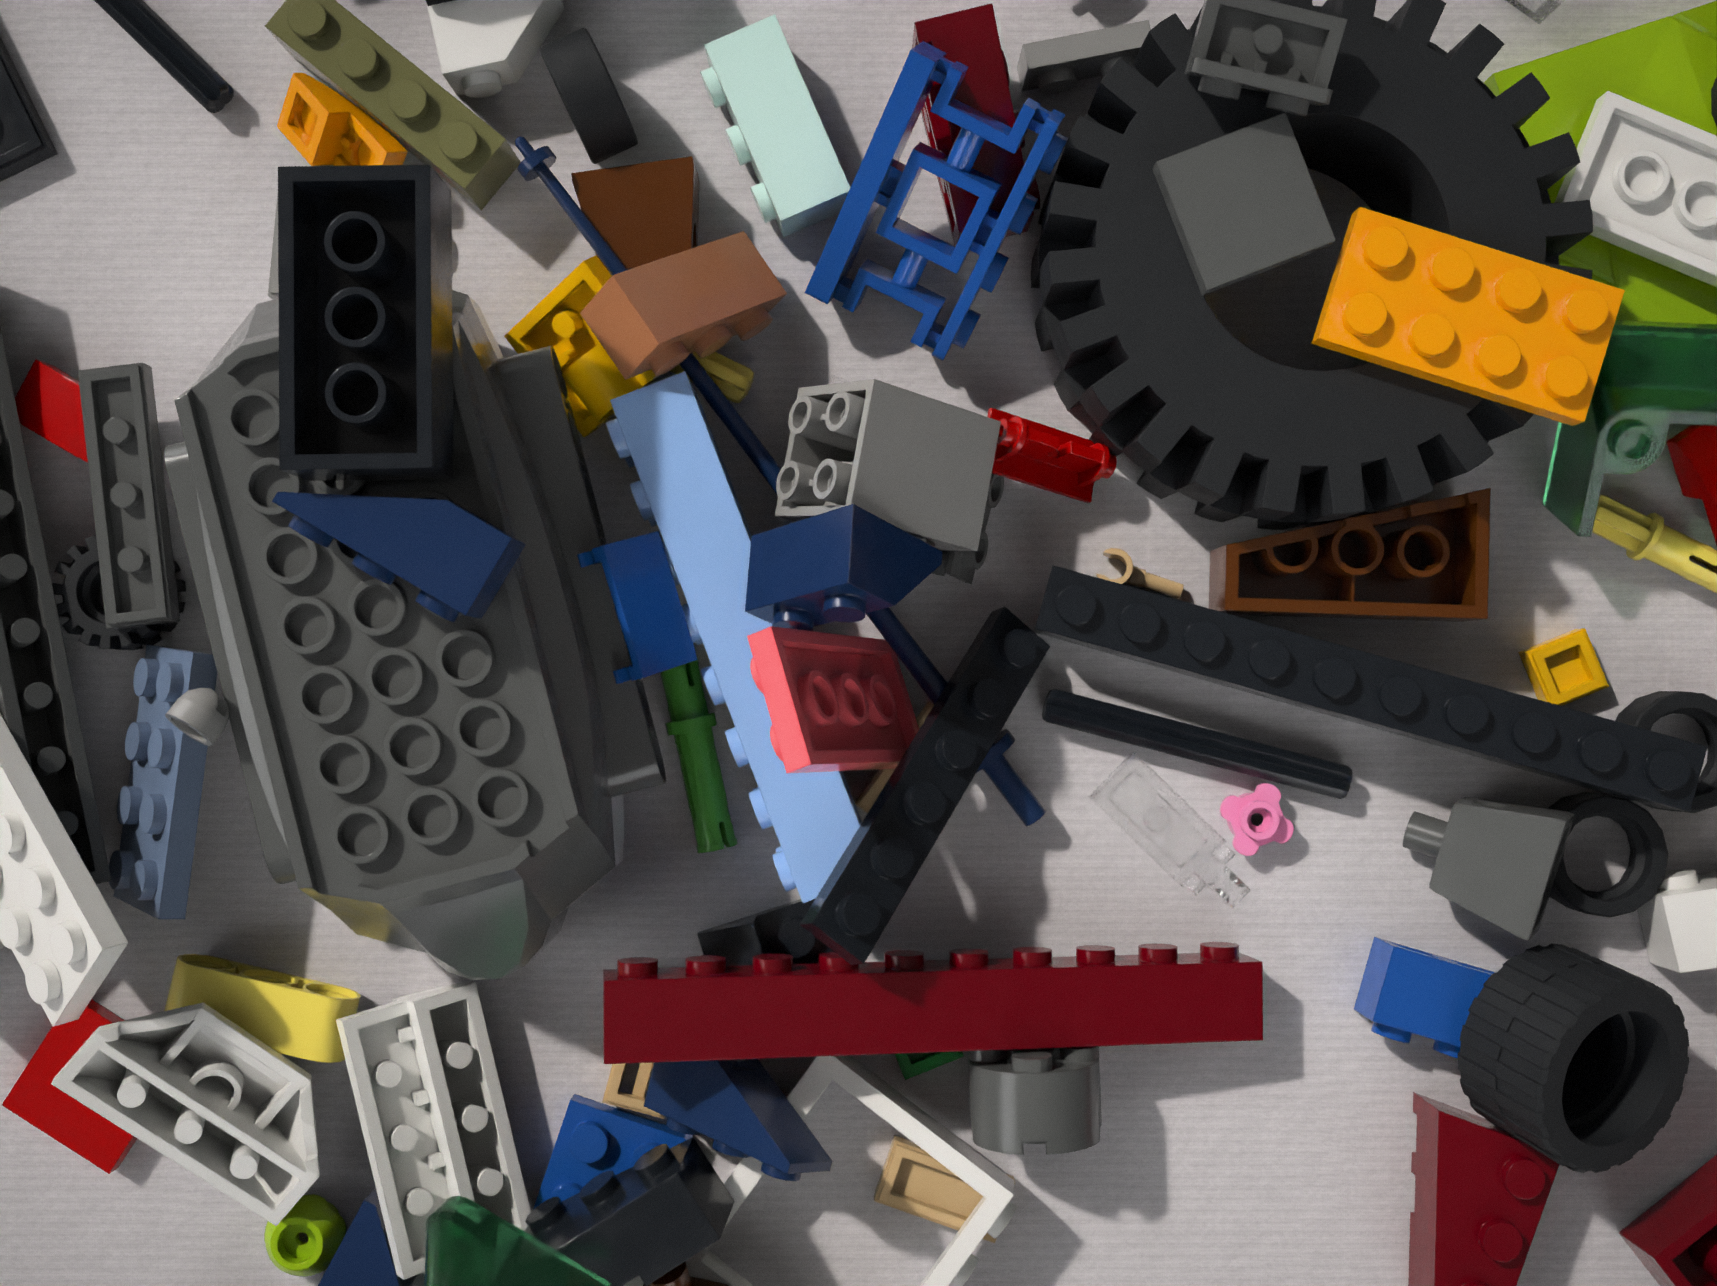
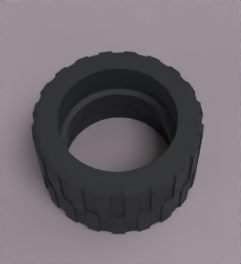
M1551 943L1544 947L1537 945L1528 948L1519 956L1514 955L1503 963V967L1497 973H1493L1483 984L1484 987L1478 997L1474 998L1468 1010L1469 1015L1466 1023L1462 1026L1459 1039L1461 1047L1460 1052H1458V1069L1461 1072L1460 1084L1463 1093L1470 1099L1471 1107L1479 1115L1483 1116L1485 1120L1572 1171L1581 1173L1593 1171L1598 1173L1607 1171L1614 1165H1622L1632 1159L1633 1155L1638 1151L1644 1150L1654 1140V1136L1661 1128H1664L1672 1116L1670 1114L1676 1102H1679L1682 1094L1685 1074L1688 1072V1046L1690 1045L1688 1029L1684 1026L1685 1019L1680 1007L1674 1004L1673 997L1664 989L1573 947L1570 948L1563 944Z

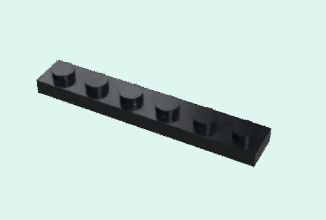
M1005 606L990 613L800 923L803 928L851 965L864 964L1050 648V645Z

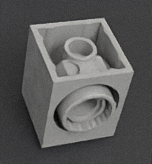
M876 379L798 388L797 399L791 407L788 418L790 436L785 463L778 474L776 482L778 500L775 516L797 522L855 504L941 551H978L1001 421Z

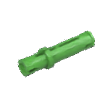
M698 659L660 673L671 720L665 723L668 736L674 735L697 842V853H707L725 849L724 845L732 847L738 843L731 822L712 727L717 725L715 712H708Z

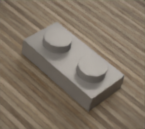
M1149 20L1023 44L1017 65L1021 91L1039 88L1042 94L1060 93L1074 87L1078 80L1101 76L1102 80L1109 69L1120 58L1131 66L1148 32L1151 30Z

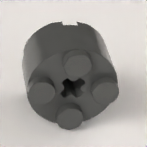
M1099 1046L968 1051L970 1121L974 1144L995 1152L1024 1155L1023 1143H1046V1155L1075 1152L1098 1144L1100 1141V1127L1102 1125Z

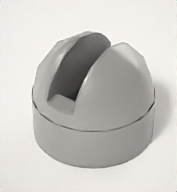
M211 688L191 689L175 701L165 714V717L176 728L192 739L204 745L212 746L225 730L228 723L229 705Z

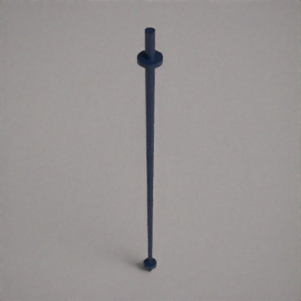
M517 137L515 145L525 158L519 164L517 170L525 181H531L539 177L610 273L615 275L626 271L627 268L549 169L557 158L549 146H543L534 150L525 137ZM692 353L689 354L679 365L777 494L776 482L781 467ZM889 607L866 613L935 705L948 682ZM1005 729L997 736L977 772L983 769L1027 827L1038 821L1046 813V810L1003 755L1016 740L1010 731Z

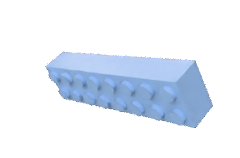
M684 371L611 399L610 402L616 419L608 421L606 424L620 459L625 458L629 468L636 467L640 480L630 484L633 497L643 520H649L652 527L656 525L659 527L675 586L681 585L687 603L681 606L692 642L697 645L703 644L711 665L702 668L701 672L709 695L715 706L727 704L735 727L725 730L732 755L739 768L750 764L758 787L752 789L753 791L749 792V798L762 830L773 826L781 846L775 848L776 853L772 854L782 885L786 892L797 888L802 903H806L816 899L862 824L843 771L786 773L783 761L779 759L773 749L770 739L772 721L764 694L757 688L751 674L750 663L753 655L747 638L748 635L772 626V623L745 612L752 535L698 394Z

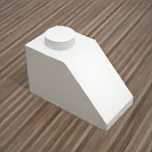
M454 0L427 6L443 76L457 96L465 94L471 98L489 97L499 93L503 85L517 83L564 11L563 0Z

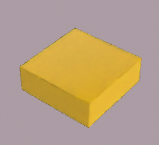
M1585 628L1574 629L1518 652L1538 700L1563 706L1609 687Z

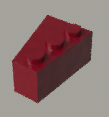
M993 4L914 22L912 48L924 41L946 52V59L954 63L958 61L969 67L954 99L1012 128L1019 112L1013 110L1009 90L1008 66L1000 45ZM934 81L921 110V115L929 146L949 155L961 127L930 112L942 86ZM1025 137L1015 154L985 139L972 167L1002 183L991 206V209L1001 213L1024 166L1021 149L1025 147ZM937 176L954 246L956 247L979 197ZM1034 178L1028 194L1038 198L1033 209L1037 210L1040 209V194L1036 178ZM1032 211L1022 233L1028 232L1034 211ZM1009 230L1006 237L1016 235V233Z
M1413 1092V1113L1417 1115L1416 1152H1412L1411 1172L1415 1175L1414 1212H1410L1408 1286H1516L1560 1164L1485 1120V1118Z

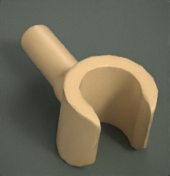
M1110 548L1103 552V555L1108 558L1122 561L1126 566V572L1118 579H1109L1104 575L1096 573L1097 578L1123 585L1130 584L1139 588L1144 587L1176 599L1180 598L1183 592V584L1148 573L1144 569L1133 566L1131 557L1121 549Z

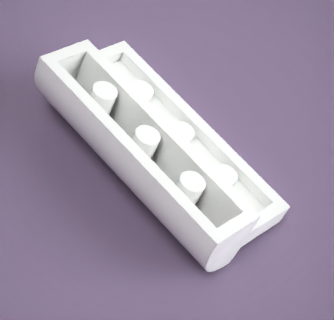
M476 982L456 983L419 991L392 999L393 1002L336 1019L396 1275L403 1280L465 1255L476 1259L519 1242L528 1226L525 1220L531 1213Z

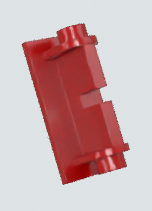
M995 408L988 409L987 417L1001 421L992 474L1090 503L1092 502L1094 482L1100 478H1110L1115 471L1117 464L1116 456L1111 454L1109 448L1104 444H1094L1091 440Z

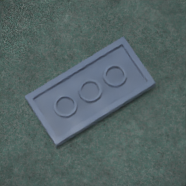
M146 645L145 658H141L137 662L134 671V692L140 697L137 720L129 725L125 738V753L127 759L131 761L128 786L122 787L117 800V819L123 826L120 849L113 852L109 862L112 880L109 881V884L114 889L113 897L157 919H185L208 746L180 731L165 717V714L175 701L188 690L211 688L215 691L217 668L213 654L174 647Z

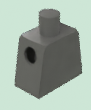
M1464 797L1454 803L1448 822L1414 811L1405 830L1403 847L1437 858L1429 888L1435 893L1513 935L1529 941L1540 928L1575 814L1554 809Z

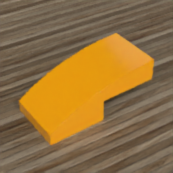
M293 73L277 128L311 166L403 165L408 151L377 121L325 84L305 73Z

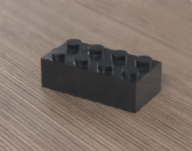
M431 165L278 167L279 469L307 481L454 479L451 190Z

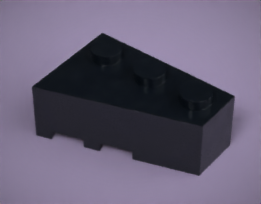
M693 1137L672 1148H669L667 1144L658 1145L642 1155L633 1167L617 1175L611 1170L605 1171L590 1180L578 1194L564 1201H561L559 1197H552L537 1206L527 1216L525 1222L528 1226L493 1286H623L637 1276H640L644 1284L648 1286L718 1241L722 1236L735 1201Z

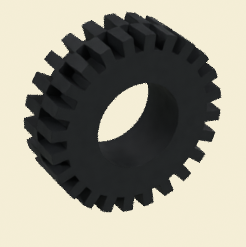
M1270 0L1348 19L1328 85V89L1333 90L1329 105L1316 106L1310 104L1306 116L1286 113L1308 169L1326 174L1354 191L1372 211L1592 280V270L1559 265V255L1593 232V215L1590 200L1551 203L1547 190L1580 163L1576 146L1569 132L1529 146L1528 141L1519 128L1550 99L1546 90L1532 72L1497 97L1478 78L1479 74L1504 45L1496 35L1479 23L1448 53L1430 42L1446 5L1442 0H1407L1389 21L1374 17L1376 0H1327L1323 6H1313L1312 0ZM1202 8L1188 30L1176 13L1172 14L1148 32L1131 66L1120 58L1104 76L1087 114L1084 117L1079 115L1072 128L1041 208L1038 224L1042 225L1041 236L1031 264V288H1040L1043 302L1035 321V329L1041 352L1054 349L1062 369L1054 386L1066 409L1070 410L1082 403L1089 416L1098 425L1089 440L1094 444L1101 443L1109 448V452L1115 456L1124 453L1136 465L1141 467L1144 472L1136 484L1160 499L1180 492L1198 501L1194 512L1195 515L1218 522H1225L1243 515L1258 519V529L1284 530L1308 522L1326 524L1366 515L1434 491L1432 486L1467 473L1482 464L1494 454L1487 444L1490 440L1523 427L1534 414L1368 361L1352 368L1331 371L1304 370L1285 366L1253 352L1239 342L1217 319L1204 295H1201L1152 168L1156 161L1284 112L1265 107L1269 94L1242 88L1239 100H1234L1198 91L1201 78L1184 73Z

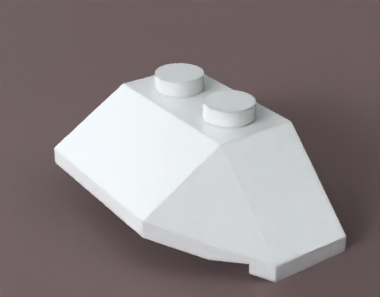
M204 1002L99 1026L59 1071L51 1083L56 1088L275 1226L281 1222L319 1178L320 1165L311 1074Z

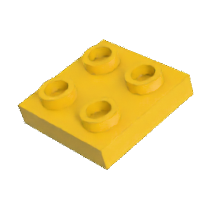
M597 256L584 260L504 336L518 354L553 346L562 369V376L565 380L576 426L583 437L596 431L615 415L610 402L611 399L648 386L659 377L651 369L625 380L581 316V311L612 276Z

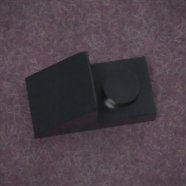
M799 899L697 933L703 955L725 957L726 966L753 965V956L760 954H788L793 956V964L819 963V954L834 951L800 925L815 899L806 903H802V900Z

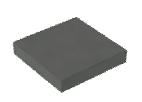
M1286 112L1156 161L1152 168L1202 296L1328 248L1336 241Z

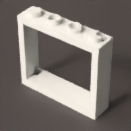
M853 1056L816 1057L787 1097L802 1120H804L833 1080L983 1196L919 1284V1286H963L979 1261L972 1252L986 1233L994 1239L997 1238L1017 1209V1206L1010 1201L1014 1196V1180ZM742 1158L724 1183L735 1201L726 1225L764 1175L761 1171L762 1162L755 1158ZM713 1244L685 1261L689 1274L692 1277L725 1283L728 1286H753L709 1251Z

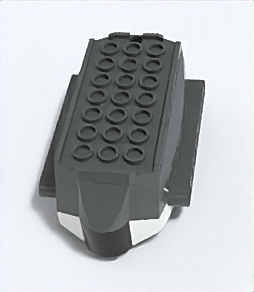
M452 290L454 479L307 481L279 469V298L259 303L213 358L198 381L174 400L184 441L167 445L164 450V460L224 700L229 705V720L268 870L278 884L296 881L298 889L331 910L357 935L425 952L446 971L471 980L500 979L524 967L541 953L561 931L569 906L623 861L624 794L666 783L664 762L643 680L641 678L616 684L612 672L633 664L620 622L617 619L614 602L602 563L581 568L577 558V554L592 551L593 548L605 545L607 542L558 357L553 346H547L503 358L479 305L469 295ZM277 492L448 500L464 507L526 545L482 619L465 616L460 613L455 622H451L417 603L415 599L421 589L403 578L396 576L392 585H389L354 566L352 561L358 552L334 538L329 548H326L291 529L288 525L294 514L275 504L272 500Z

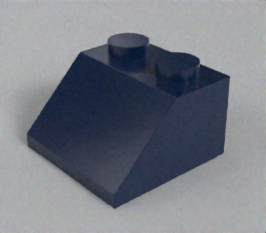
M855 504L847 505L751 536L745 612L772 623L773 627L813 631L815 626L834 621L847 623L861 621L865 618L866 613L895 606L942 564V551Z

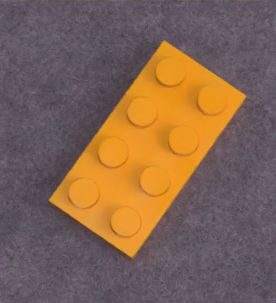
M1359 207L1351 215L1311 344L1575 426L1585 422L1625 290Z

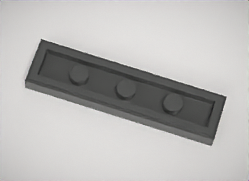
M134 363L78 370L106 628L123 629L179 622L180 614L152 367L145 363Z

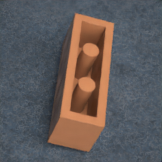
M745 231L612 275L580 314L626 380L651 369L656 376L665 374L682 363L689 354L695 351L700 358L709 356L723 347L735 335H738L741 341L754 337L773 321L769 312L787 293Z

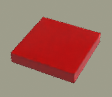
M91 999L78 1020L51 1027L2 1106L110 1174L119 1168L137 1138L51 1084L54 1077L99 1026L125 1021Z

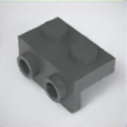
M1204 0L1184 74L1201 78L1198 87L1200 92L1239 100L1241 89L1245 88L1269 94L1265 105L1267 108L1306 116L1310 104L1322 106L1329 105L1333 90L1328 89V85L1348 19L1270 0Z

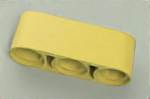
M183 954L177 957L164 1011L204 1002L280 1054L316 1062L335 1063L345 1060L336 1019L356 1014L361 995L354 990L219 957Z

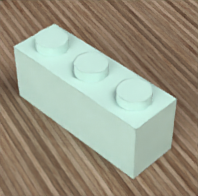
M774 14L704 44L709 68L700 71V74L714 108L725 104L732 118L734 126L725 129L739 165L741 166L748 162L752 164L759 184L750 187L763 221L767 223L775 219L782 236L785 237L839 214L850 190V185L776 15Z

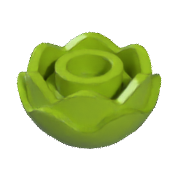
M316 1194L304 1195L277 1226L269 1221L267 1222L264 1241L268 1256L278 1269L287 1274L299 1277L319 1274L328 1268L346 1234V1223L332 1203ZM299 1233H306L308 1242H302L299 1239Z

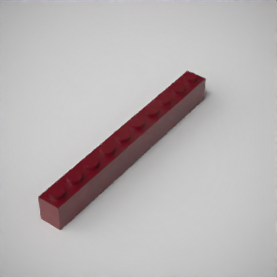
M1229 942L1200 943V953L1179 954L1178 947L1175 945L1141 944L1138 946V955H1115V948L1111 946L1084 945L1076 947V956L1052 957V949L1018 947L1013 949V958L989 959V952L987 950L964 948L950 950L949 960L924 961L923 952L895 950L884 953V962H865L864 964L856 965L849 964L835 952L819 954V963L793 964V956L788 954H760L753 956V965L726 966L725 957L702 955L687 957L685 959V967L658 968V959L631 957L617 960V969H603L604 1064L1263 1040V963L1239 953V945Z

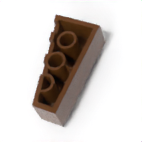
M1491 488L1227 544L1211 550L1209 609L1231 615L1447 622L1488 619Z

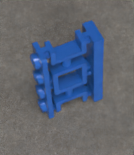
M923 41L909 52L805 293L827 305L834 298L843 303V308L853 313L861 304L868 287H871L923 313L910 342L921 348L923 344L933 348L932 356L943 361L953 344L962 349L965 348L981 314L971 310L980 288L990 293L994 290L1009 257L999 253L1002 243L1009 230L1021 235L1038 201V198L1028 194L1030 186L1038 170L1048 175L1051 174L1067 143L1068 137L1058 132L1065 114L1055 109L1050 112L1040 107V103L1030 98L1023 104L1012 128L954 99L969 67L958 61L954 63L946 59V52ZM935 81L942 86L930 112L960 126L961 130L949 155L919 142L913 148L905 165L899 162V159ZM1028 129L1039 135L1001 213L991 209V206L1002 183L972 167L985 139L1015 154L1020 148ZM922 169L979 197L956 247L900 219ZM880 204L886 207V210L875 233L906 249L895 272L867 259L860 266L855 279L852 280L847 277ZM972 251L980 256L944 327L936 323V320L947 298L919 285L918 282L928 260L957 274L969 252Z

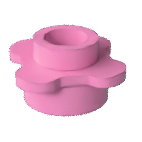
M1261 783L1257 785L1253 793H1245L1238 797L1230 795L1222 801L1220 814L1227 820L1228 827L1234 835L1232 845L1238 853L1252 856L1257 853L1262 845L1273 841L1281 844L1286 843L1292 837L1294 831L1293 823L1284 818L1279 805L1281 792L1276 786L1269 783ZM1255 813H1259L1262 816V822L1259 825H1253L1251 822V817Z

